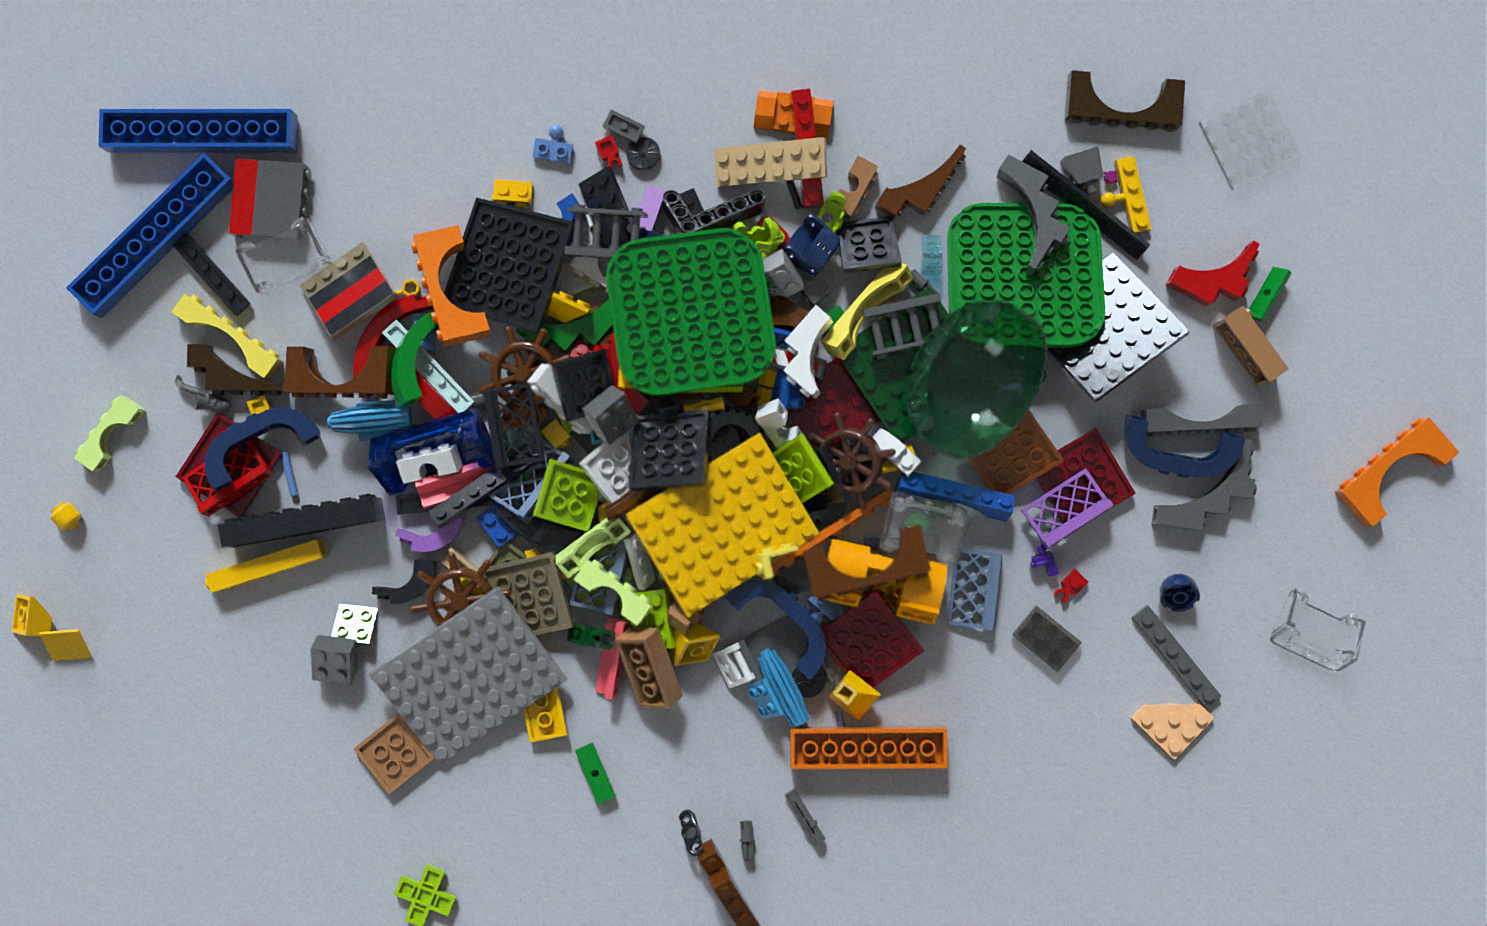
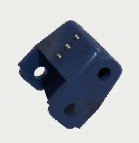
M809 214L804 218V224L791 236L783 251L795 266L805 270L810 275L817 276L840 245V238L821 219Z

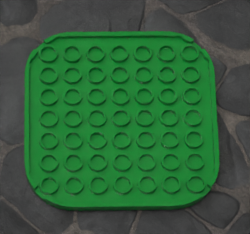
M977 203L962 209L952 219L947 233L949 316L957 333L965 340L984 347L1071 348L1083 345L1093 339L1103 325L1106 311L1101 233L1095 220L1086 215L1084 210L1079 207L1059 203L1057 206L1059 212L1055 219L1070 227L1068 232L1070 238L1065 246L1061 245L1058 251L1053 249L1049 257L1045 256L1042 260L1045 263L1040 272L1035 271L1031 277L1025 272L1033 256L1035 233L1032 219L1024 203Z
M720 228L637 239L620 247L610 260L606 281L618 362L623 376L635 389L649 395L659 396L738 385L757 379L768 369L775 354L776 342L764 265L756 244L741 232Z

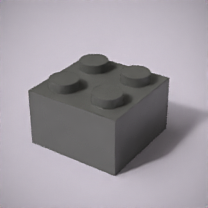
M317 635L310 648L312 680L351 685L357 672L356 639Z

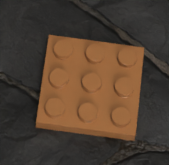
M399 713L353 749L389 795L435 758Z

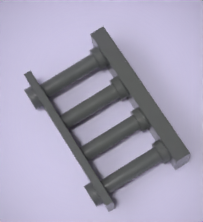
M574 204V207H568L567 209L571 214H575L573 243H571V247L565 246L564 254L572 257L612 259L620 248L621 217H632L631 241L639 239L640 218H648V214L643 212L642 208H631V211L592 209L585 208V205ZM583 215H594L593 238L590 248L582 247L583 244H581ZM602 216H613L612 241L609 249H602L600 245Z
M940 293L864 309L862 317L863 320L868 319L871 322L877 351H872L871 357H877V360L888 358V354L933 344L934 347L946 345L945 342L950 337L949 335H941L935 309L937 304L941 302ZM925 307L928 310L934 335L932 339H922L916 313L918 308ZM906 311L909 314L915 339L914 343H903L897 317L899 312ZM885 315L890 318L896 343L895 347L886 349L878 321L880 316Z

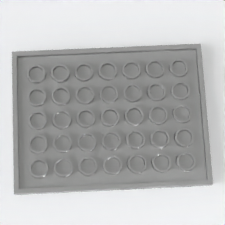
M496 587L369 674L416 736L435 757L439 765L567 681L566 675L499 587Z

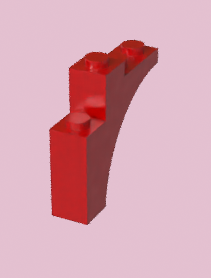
M1254 240L1251 241L1233 262L1218 269L1193 270L1179 265L1172 271L1166 286L1205 307L1211 303L1214 304L1219 297V293L1234 301L1241 297L1243 298L1248 291L1246 286L1249 280L1243 277H1246L1250 270L1249 264L1251 260L1254 261L1259 253L1257 249L1260 244Z
M613 333L607 342L610 346L603 342L600 346L596 345L593 351L606 349L615 387L625 393L635 414L639 416L650 398L646 393L635 388L618 387L619 362Z

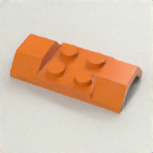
M759 90L753 128L795 134L790 93ZM811 96L816 137L828 138L833 101Z

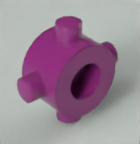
M1104 171V183L1111 184L1114 182L1116 184L1118 182L1117 171Z

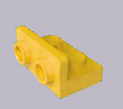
M495 179L491 200L505 205H515V207L522 209L526 208V206H532L533 183Z

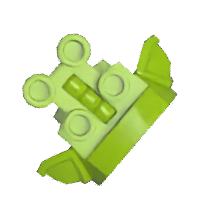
M769 217L764 219L763 227L754 226L751 231H747L746 226L742 222L736 223L733 227L734 230L741 232L756 244L762 259L772 255L774 250L785 239L784 233L780 230L778 224Z

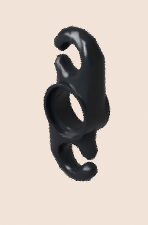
M686 809L680 813L679 819L682 820L688 814L690 815V820L688 822L681 821V834L687 852L691 856L697 857L703 852L704 848L700 846L699 850L695 852L692 850L694 844H702L700 839L701 830L695 814L691 810ZM695 828V836L688 838V829Z

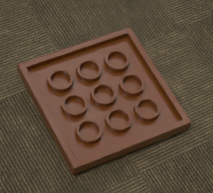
M1019 398L955 439V442L990 490L1006 494L1013 493L1064 461L1022 398Z

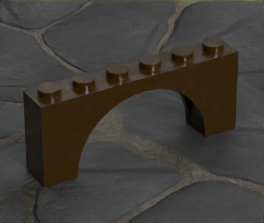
M1072 70L1067 79L1064 120L1070 121L1073 124L1089 122V125H1100L1101 123L1107 124L1109 127L1124 125L1129 129L1145 127L1146 130H1156L1158 128L1164 129L1165 132H1174L1182 125L1185 80L1166 78L1161 84L1157 100L1150 107L1138 112H1120L1104 104L1096 95L1091 82V72Z

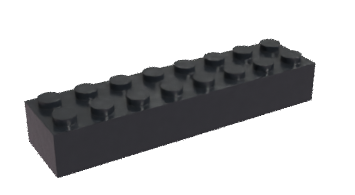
M375 494L359 495V499L351 497L341 498L339 503L337 501L320 502L321 506L308 504L301 506V509H282V513L269 511L264 512L263 516H255L254 514L243 516L240 519H225L223 524H218L221 548H236L385 521L382 498L375 497Z

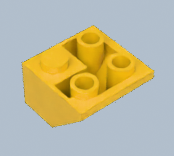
M560 291L559 294L553 293L547 315L564 323H569L584 318L595 310L590 309V304L582 300L575 302L573 301V296Z
M849 670L829 694L828 698L859 721L877 700L880 693Z

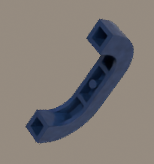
M284 407L271 408L259 414L253 413L245 421L230 425L228 430L218 435L212 441L205 455V473L212 490L216 494L233 485L232 479L225 469L226 457L232 450L276 428L292 431L304 447L321 438L319 429L304 413Z
M1126 414L1124 423L1126 444L1140 463L1158 470L1159 473L1167 475L1170 472L1176 473L1177 476L1189 478V476L1206 478L1225 472L1238 460L1245 443V439L1241 435L1221 432L1217 448L1210 455L1197 458L1150 448L1146 443V432L1149 422L1145 417Z
M750 580L733 588L725 596V599L738 611L751 599L766 597L774 601L805 631L808 638V648L795 666L810 680L820 669L826 653L825 636L818 622L811 616L813 612L806 605L800 606L797 603L799 598L792 591L787 593L777 584L766 580Z

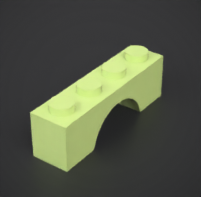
M120 395L115 398L111 403L109 411L101 416L98 426L88 434L87 441L77 449L74 459L93 472H101L112 457L107 447L110 433L121 425L135 426L146 410L128 397Z
M620 514L618 518L613 520L604 519L555 555L556 565L570 578L600 548L611 543L616 544L631 533L630 525L625 522Z
M595 559L593 562L587 560L574 580L589 591H594L602 586H608L616 590L622 599L623 608L621 614L639 626L653 608V605L650 604L651 600L643 594L641 596L634 592L635 588L627 582L622 584L618 581L620 577L612 571L609 573L602 569L604 566Z

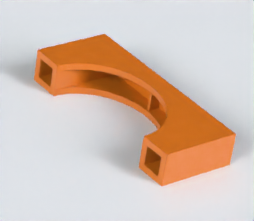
M459 225L413 235L414 242L411 243L413 254L417 253L418 255L416 265L418 271H422L424 276L421 277L423 289L427 288L428 295H426L428 306L433 307L434 312L431 313L433 324H437L439 330H436L438 341H442L443 346L448 347L490 337V329L485 312L472 313L457 308L445 297L439 284V275L444 263L453 254L464 250V241Z
M1429 417L1415 419L1407 431L1403 430L1397 434V439L1393 443L1389 442L1383 446V451L1379 455L1375 454L1367 460L1368 464L1366 466L1356 469L1353 472L1354 476L1352 478L1345 479L1338 485L1340 488L1335 493L1364 527H1373L1387 515L1380 501V483L1386 470L1395 461L1412 454L1425 457L1436 466L1446 465L1460 453Z

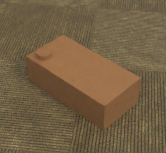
M1242 306L1213 324L1256 386L1270 383L1289 370L1253 320V315L1249 309Z
M628 628L615 641L639 707L670 709L683 695L659 628Z

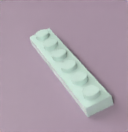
M395 320L382 333L397 348L401 339L408 331ZM420 345L416 354L415 368L462 416L475 402Z

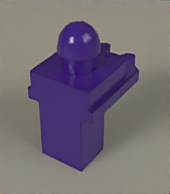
M1042 544L1038 545L1037 552L1039 554L1031 557L1032 562H1030V566L1034 568L1044 565L1047 575L1050 577L1059 574L1053 553L1049 550L1046 551Z

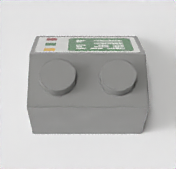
M783 249L762 259L768 294L789 297L804 289L801 273Z

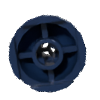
M1170 575L1163 580L1160 586V601L1163 607L1166 608L1167 606L1174 612L1189 610L1194 607L1193 604L1196 601L1199 602L1200 600L1199 588L1195 580L1188 575Z

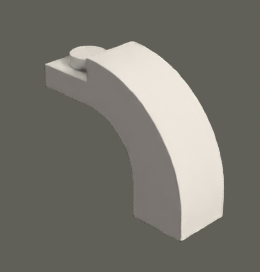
M879 429L873 436L881 450L890 448L896 450L894 456L886 458L908 477L922 463L903 443L887 431Z

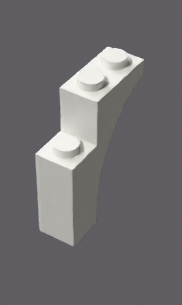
M817 306L809 312L786 338L787 349L796 357L783 370L787 374L786 379L791 384L795 385L797 383L802 387L800 391L809 398L811 395L815 399L821 393L817 388L813 373L814 355L820 339L833 323L830 316Z

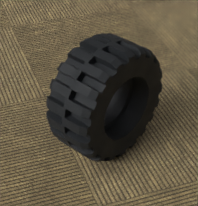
M725 407V409L710 412L707 464L717 459L712 450V440L716 431L724 425H730L736 429L739 434L740 444L758 433L764 437L763 431L758 429L761 425H758L757 421L753 420V415L735 407Z

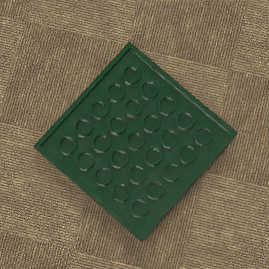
M929 286L911 299L935 293ZM941 302L937 304L935 309L941 335H949L950 337L945 342L946 345L934 347V344L891 353L888 354V358L877 360V357H871L872 351H877L871 325L857 334L856 347L844 360L839 358L887 431L901 443L906 442L995 382L967 340L961 337L954 329L950 316ZM925 307L918 308L916 313L922 339H932L934 335L928 310ZM906 311L899 312L897 317L903 343H914L915 339L909 314ZM886 315L878 320L885 349L896 346L891 321Z

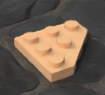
M1144 704L1131 719L1175 760L1207 727L1214 717L1200 704Z

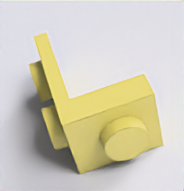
M786 543L780 545V549L773 550V547L762 549L761 554L756 555L758 575L765 579L773 577L769 557L799 550L798 546Z

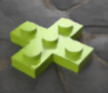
M427 864L420 881L405 875L400 877L394 895L411 902L404 921L417 926H424L430 910L449 916L457 896L439 889L446 872L445 870Z

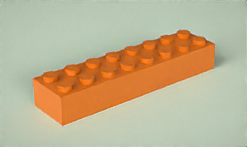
M945 726L790 727V768H948L947 728Z

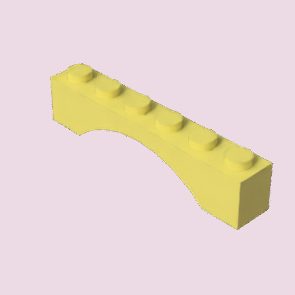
M902 263L901 266L883 268L821 340L828 354L843 360L856 347L857 334L864 321L862 311L877 307L886 299L902 292L914 278L908 265Z
M187 294L182 296L171 311L173 314L193 326H213L225 331L241 347L250 369L265 379L270 380L283 363L278 358L280 356L272 349L267 351L263 348L264 343L256 338L253 340L249 338V333L241 327L237 329L232 326L234 322L225 316L223 318L218 316V311L210 305L206 307L201 304L203 300L194 294L192 296Z

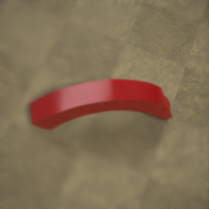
M415 294L405 296L387 305L376 314L366 326L357 344L353 363L354 378L365 366L369 357L370 346H381L386 337L382 332L395 320L400 322L413 314L433 309L432 306H428L426 296L421 297V300Z
M415 368L417 383L423 395L418 402L457 439L462 440L474 427Z

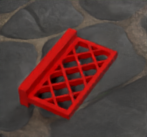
M252 440L248 442L250 446L248 454L239 453L241 446L229 453L234 454L232 464H225V467H230L229 476L232 479L235 468L243 470L242 476L237 480L232 479L233 485L215 494L212 488L203 487L207 477L204 463L182 477L197 502V508L201 514L210 517L274 475ZM239 455L247 457L244 467L236 466ZM251 458L258 459L260 465L254 469L249 468ZM196 475L201 476L199 486L193 485L190 479ZM202 490L210 491L209 498L202 502L200 498Z

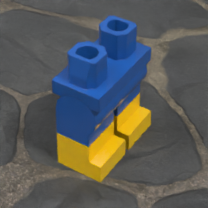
M767 369L760 376L759 385L770 389L757 388L756 394L760 397L757 405H762L779 398L786 410L797 411V409L804 408L806 401L805 398L800 397V389L802 387L797 383L795 385L791 384L786 379L787 374L785 372Z

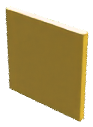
M79 629L40 632L39 634L52 661L92 657Z

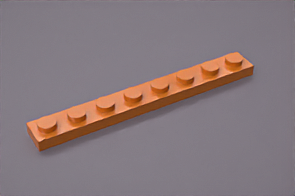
M886 489L866 501L867 507L865 509H860L859 506L820 530V534L799 546V550L792 551L772 563L773 576L779 573L778 569L783 565L786 568L795 562L794 558L797 556L803 557L802 551L808 550L814 545H817V547L827 542V537L830 535L834 537L843 532L842 528L847 524L849 527L859 521L858 517L861 515L868 516L873 513L875 506L880 505L881 507L890 502L889 498L894 495L893 492Z

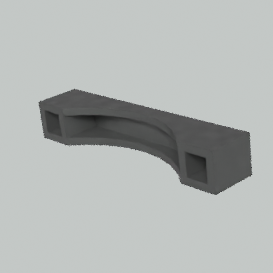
M1242 404L1236 406L1219 419L1205 422L1181 418L1166 408L1145 409L1141 411V416L1145 417L1149 422L1146 432L1149 433V437L1161 436L1162 432H1168V436L1180 435V432L1187 431V435L1199 434V431H1206V434L1218 433V430H1225L1226 433H1235L1237 429H1244V432H1255L1256 428L1263 427L1261 404Z

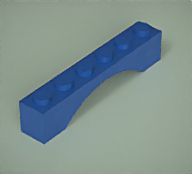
M902 471L897 477L894 496L910 500L931 499L961 504L982 513L987 518L1004 522L1013 513L1015 495L917 472H912L908 477Z

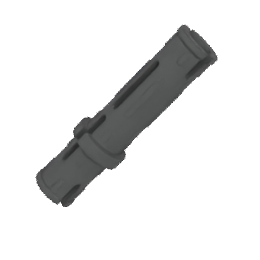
M794 788L787 792L785 797H787L803 823V829L808 831L815 845L825 841L826 838L817 826V820L812 818L796 789Z

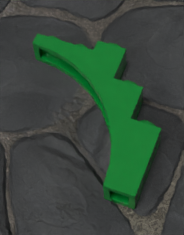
M609 299L596 311L574 322L558 325L543 324L542 328L547 329L548 333L542 346L548 349L553 341H555L554 345L559 350L570 351L576 341L580 340L582 336H584L583 341L589 346H599L598 342L613 330ZM521 328L515 330L523 338L527 337L523 342L535 343L539 334Z

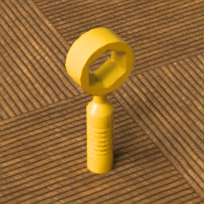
M409 279L403 283L402 290H395L398 296L403 293L407 296L412 294L417 296L421 288L418 282ZM415 283L417 285L416 292L411 294L406 292L407 285Z

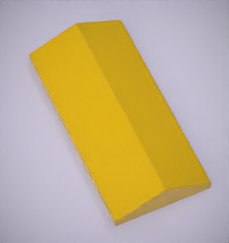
M558 687L523 709L530 743L568 735Z

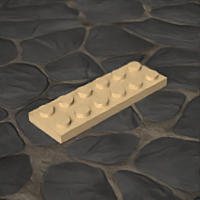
M826 138L715 148L716 187L826 178Z

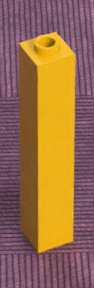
M315 539L205 574V584L211 593H216L328 557L322 539Z

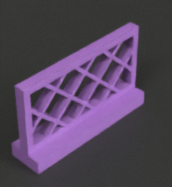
M1085 468L1021 509V512L1047 550L1110 510L1113 504L1110 499L1106 498ZM1085 475L1089 481L1088 488L1076 486L1078 478ZM1062 488H1073L1072 498L1060 496ZM1076 489L1087 491L1085 501L1074 499ZM1089 492L1097 493L1102 500L1097 503L1088 502ZM1048 497L1057 498L1056 507H1045V499ZM1060 499L1071 501L1069 511L1058 509ZM1073 502L1084 504L1083 512L1080 514L1071 512ZM1032 507L1041 509L1039 519L1032 518L1027 511ZM1043 509L1054 511L1053 522L1042 520ZM1057 512L1068 514L1066 523L1055 522ZM1041 523L1052 525L1049 534L1045 536L1040 531Z

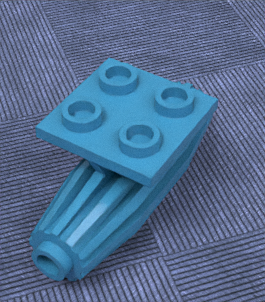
M395 400L356 403V407L332 412L331 416L327 418V423L333 432L359 434V442L398 438V428L412 425V411L410 406L399 408L398 405H395Z
M770 648L759 652L760 657L757 659L763 679L749 683L747 687L750 697L754 699L760 716L766 720L783 715L792 728L809 721L803 696L788 667L775 650L771 651Z

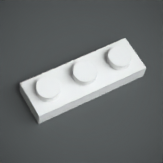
M634 531L623 540L637 588L645 590L656 582L649 554Z

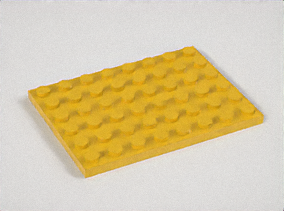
M760 433L707 464L705 486L668 488L625 515L686 617L691 616L757 574L756 564L758 561L756 555L761 554L762 549L773 547V550L780 549V545L792 543V546L799 547L820 534ZM788 553L769 557L770 564L776 562Z

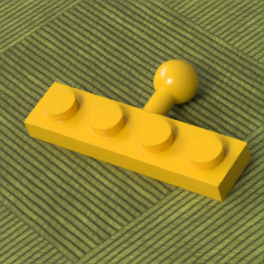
M1135 156L1117 159L1114 161L1122 194L1104 193L1100 198V203L1103 207L1110 208L1116 202L1123 201L1129 227L1136 233L1150 231L1152 228Z

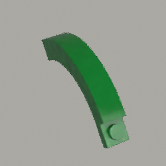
M432 312L423 316L410 328L401 339L392 361L391 380L394 396L399 408L415 403L423 396L416 379L415 359L422 340L430 333L439 329L437 324H433Z

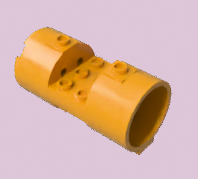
M832 538L826 555L836 569L853 577L875 575L884 570L893 561L891 558L870 554V547ZM929 560L931 571L926 572L927 576L915 578V575L907 577V581L896 583L895 580H890L886 586L876 587V584L868 586V590L859 592L855 588L849 590L847 595L837 596V593L829 594L830 598L825 600L858 607L860 600L872 591L877 590L889 606L894 607L896 616L934 625L939 615L944 594L947 565Z

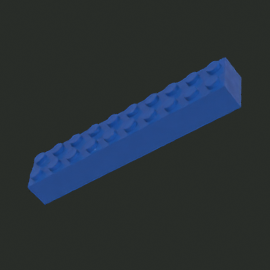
M99 109L98 147L108 153H297L298 115L292 109Z
M203 152L66 289L92 315L103 318L174 248L172 245L185 233H189L233 190L234 180L211 157Z

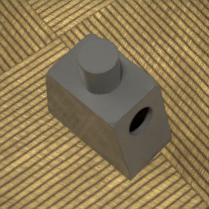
M1098 146L1065 156L1060 161L1071 182L1078 187L1084 186L1085 192L1088 195L1098 192L1095 182L1103 177Z

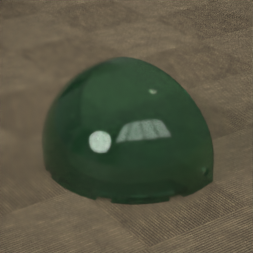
M1000 300L973 302L946 317L947 320L940 327L936 326L925 339L911 367L913 373L911 381L907 382L906 392L907 412L910 422L914 424L917 430L916 434L921 440L935 450L954 459L977 457L1002 442L1024 418L1043 380L1047 363V341L1042 326L1036 319L1021 309Z

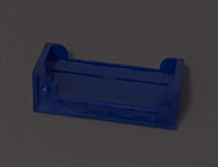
M473 408L371 438L367 468L389 496L403 492L408 483H403L396 463L403 453L409 451L418 453L421 449L431 447L432 450L436 449L439 445L448 443L449 446L457 445L463 466L478 462L480 468H489L495 466L490 434L478 408ZM425 463L427 470L425 476L438 473L437 468L433 464Z

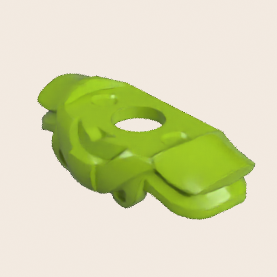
M833 191L827 197L817 217L822 220L824 213H831L833 220L824 223L835 233L843 224L846 198L841 193Z

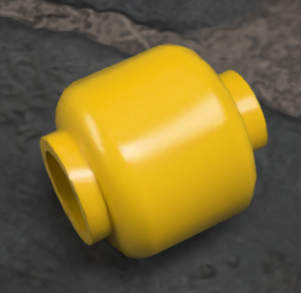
M62 502L51 510V520L61 531L68 529L73 531L81 524L79 520L82 515L72 503L65 504Z

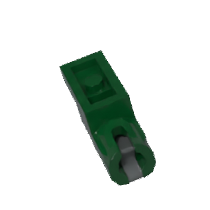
M574 622L572 628H568L567 641L605 650L612 649L615 644L616 637L612 630Z

